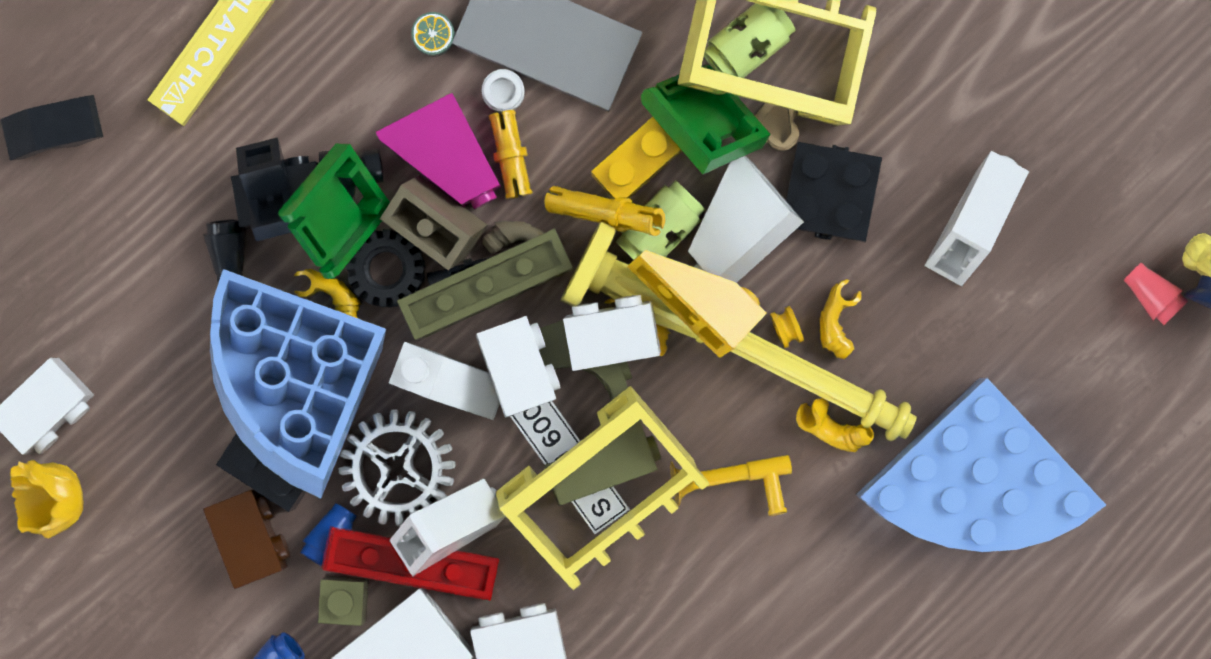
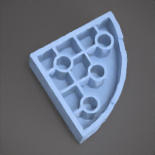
M223 269L213 298L210 357L213 382L223 411L240 440L262 464L289 484L321 499L382 352L386 329Z
M979 378L856 494L879 516L918 538L948 548L978 552L1017 550L1050 541L1080 526L1106 506L1100 497L988 378Z

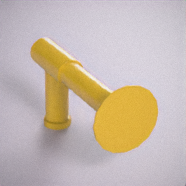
M789 455L700 471L709 482L708 486L743 480L763 479L769 507L768 515L776 516L787 513L779 476L792 474ZM670 462V475L672 479L680 472V469L676 468L673 462ZM694 480L674 495L678 506H680L681 500L686 494L700 489Z

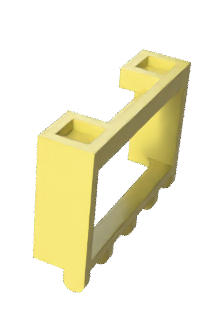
M696 0L677 85L716 95L726 93L798 111L797 116L836 126L851 124L876 16V7L866 5L860 20L838 14L840 0H827L825 10L798 3V0H746L850 29L833 102L701 67L716 0Z
M631 386L597 412L601 426L537 475L528 466L496 491L499 509L573 590L581 585L578 577L574 574L594 557L603 566L611 562L605 549L628 531L637 540L643 537L645 533L638 523L661 505H664L671 514L674 513L679 507L672 497L693 480L702 490L709 485L707 479L697 469L691 455ZM641 419L681 465L682 469L677 475L577 553L566 558L524 510Z

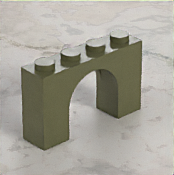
M561 320L540 328L546 346L539 349L544 366L552 364L555 370L572 368L564 321ZM627 362L581 369L595 376L603 384L608 392L610 401L628 388L626 380L632 379ZM641 419L552 488L558 506L658 470L655 461L661 460V455L654 436H645L640 422L642 421ZM553 462L548 463V464H546V465H543L544 468L546 469V468H547L548 466H550Z

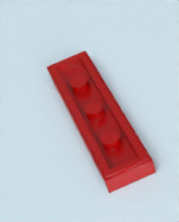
M330 526L321 567L322 570L491 601L499 564V558L456 550L412 577L389 541L392 537Z

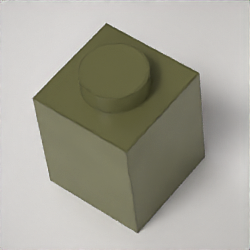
M325 576L320 581L318 623L362 626L366 622L369 578Z

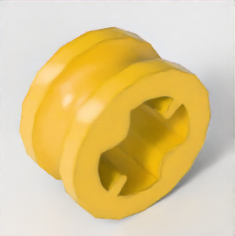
M790 306L785 307L782 314L770 313L772 324L784 349L789 347V343L792 340H796L799 343L804 341L802 331Z

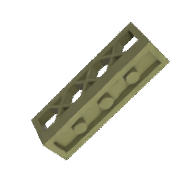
M553 229L397 300L414 339L420 341L572 271L573 267L556 230Z

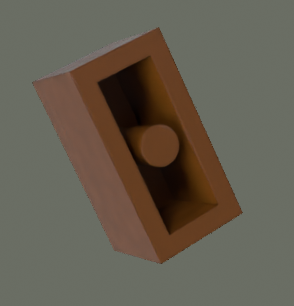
M251 489L203 508L234 589L280 572L288 567L285 559L291 557L290 551L283 535H275L269 520L274 518L275 514L268 498Z

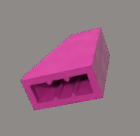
M453 93L376 131L379 140L463 207L471 204L474 209H477L497 198L494 191L500 189L501 186Z

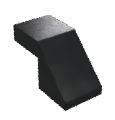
M94 95L27 108L0 119L10 161L26 159L50 149L77 147L103 137Z
M278 137L237 147L238 173L249 202L251 228L256 242L291 233L287 227L289 223L283 222L278 214L280 209L293 195Z

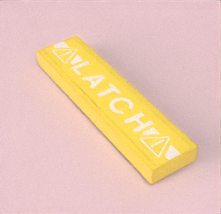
M219 0L147 100L185 126L275 0Z

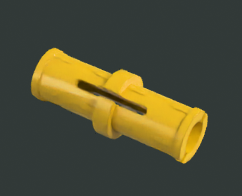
M515 110L502 111L505 129L501 114L497 112L488 115L497 149L493 156L495 163L499 162L506 193L505 198L514 199L519 198V195L524 197L533 194L524 157L528 156L527 149L521 146ZM516 180H517L519 195H518V191H517Z

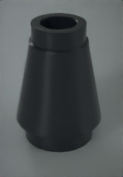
M238 219L206 223L207 233L203 234L215 274L217 275V282L219 283L223 269L243 276L246 229L239 227Z

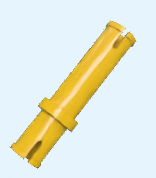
M559 186L549 188L551 193L558 194V196L550 193L545 195L544 204L549 213L572 216L597 223L604 222L619 232L634 230L657 236L661 231L652 226L663 229L665 225V213L662 209L631 203L632 200L629 198L618 197L616 199H609L579 191L567 190Z

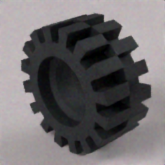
M375 230L346 265V270H348L347 279L349 285L353 287L355 294L365 302L378 307H397L399 305L397 300L419 291L425 279L424 270L426 265L421 250L398 232L392 230ZM383 252H391L397 255L403 266L400 279L388 286L379 285L372 279L370 274L371 261L376 255Z

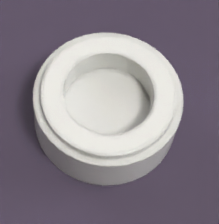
M499 69L493 71L485 78L482 84V97L491 110L498 113L506 110H516L523 102L525 95L524 85L521 78L513 71Z

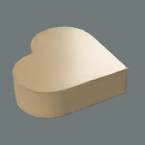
M767 103L762 106L755 117L771 134L766 141L768 146L776 151H786L796 144L799 138L798 127L793 122L796 111Z

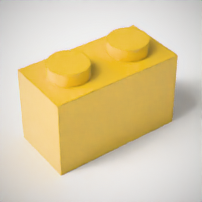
M651 117L591 171V176L612 199L618 197L631 198L677 157L682 150L654 117Z

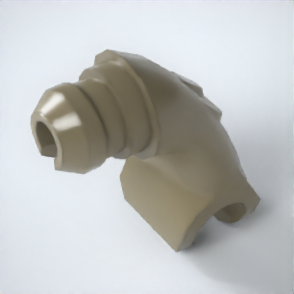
M523 221L494 222L495 226L491 228L492 231L483 236L482 244L491 254L498 253L505 245L508 246L510 243L514 244L520 240L529 241L545 232Z

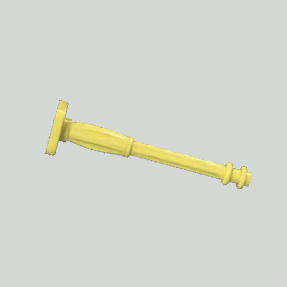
M600 222L560 301L572 307L578 306L587 290L599 294L601 291L613 300L626 296L641 295L642 302L652 300L656 324L692 337L698 343H703L627 267L629 264L616 260L617 255L607 251L616 230L610 225ZM751 332L730 351L861 417L860 423L864 428H869L876 424L886 429L885 437L888 441H893L898 436L906 439L916 422L917 416L910 413L911 406L908 402H902L897 407L885 401L886 393L884 390L879 389L872 394Z

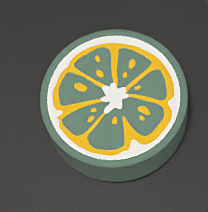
M428 12L417 18L413 24L411 34L412 40L420 52L428 56H440L452 47L455 30L451 21L445 15L438 12Z

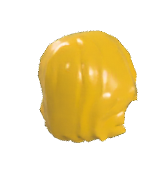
M31 460L26 463L18 462V465L11 468V487L14 488L12 497L15 498L14 504L18 516L17 526L21 533L28 531L49 539L65 531L78 521L83 512V492L78 476L68 466L54 462L40 464L35 460Z

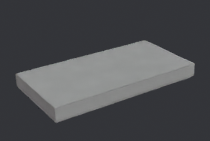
M470 0L452 45L609 112L643 32L569 0Z

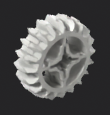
M391 410L389 424L385 423L381 413H376L373 415V419L377 428L372 429L367 422L362 421L358 426L365 437L361 439L355 434L348 435L347 440L357 448L355 452L345 449L341 451L340 456L344 459L352 460V466L340 467L339 474H352L353 481L342 485L343 491H350L356 487L360 493L350 501L352 506H357L364 499L369 503L364 509L363 516L369 518L377 508L381 510L379 515L380 524L384 525L387 523L391 512L395 513L396 525L401 526L405 521L404 512L409 511L411 515L418 511V507L421 505L424 508L433 504L429 500L432 496L437 500L447 497L445 492L438 489L439 484L452 486L454 479L449 476H443L442 470L453 469L456 467V463L452 460L442 462L441 454L452 451L451 444H445L440 448L437 447L435 441L442 438L444 432L442 429H438L429 436L426 433L432 422L429 418H425L421 421L419 427L413 425L416 419L415 412L409 411L406 415L405 423H400L399 411ZM388 432L410 434L406 443L397 452H388L372 444L375 439ZM421 442L428 450L432 461L430 481L423 477V474L417 471L414 466L413 458ZM409 448L403 467L410 476L402 478L400 474L397 476V479L390 480L386 486L385 484L390 478L389 474L392 468L384 459L387 460L392 457L394 461L398 460V456H404ZM365 455L370 457L371 461L376 463L381 471V478L374 492L367 485L363 473ZM398 483L408 484L423 492L417 499L405 503H392L384 500Z

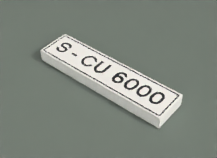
M553 401L510 416L545 465L556 461L581 441ZM614 486L572 501L594 534L630 510Z

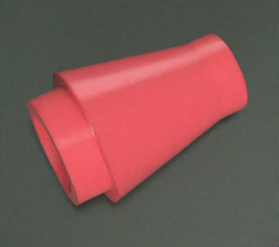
M1142 262L1123 280L1134 292L1151 319L1154 321L1157 318L1163 325L1172 319L1188 302L1181 294L1184 290L1148 269Z

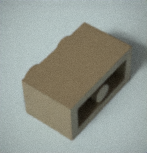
M421 175L400 186L380 220L447 270H450L467 258L488 226Z

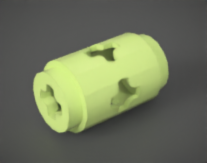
M755 3L708 40L709 46L705 49L704 58L715 71L745 78L790 42L789 36L796 30L792 21L783 10ZM737 25H739L740 27L746 25V28L742 31H739L736 28L733 29ZM756 51H758L761 54L765 53L760 58L758 56H751Z
M675 180L669 187L664 185L645 205L660 208L664 211V228L652 226L659 229L661 233L657 236H652L639 231L627 230L621 232L622 235L616 240V243L633 260L644 250L666 257L702 221L699 216L706 209ZM671 230L678 236L673 243L666 237L667 233Z

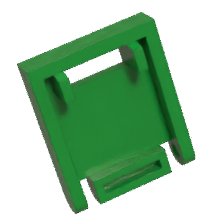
M707 64V65H704V66H701V67H703V68H707V69H710V70H714V69H713L710 65H708V64ZM679 75L659 82L655 87L647 88L641 94L643 106L702 175L763 148L771 135L737 95L729 93L716 95L677 85ZM732 136L736 140L721 147L723 139Z
M336 143L284 204L278 214L283 222L289 223L288 229L314 265L320 267L319 271L325 279H333L341 273L382 222L380 218L390 201L350 144ZM338 177L351 178L364 196L358 204L354 202Z

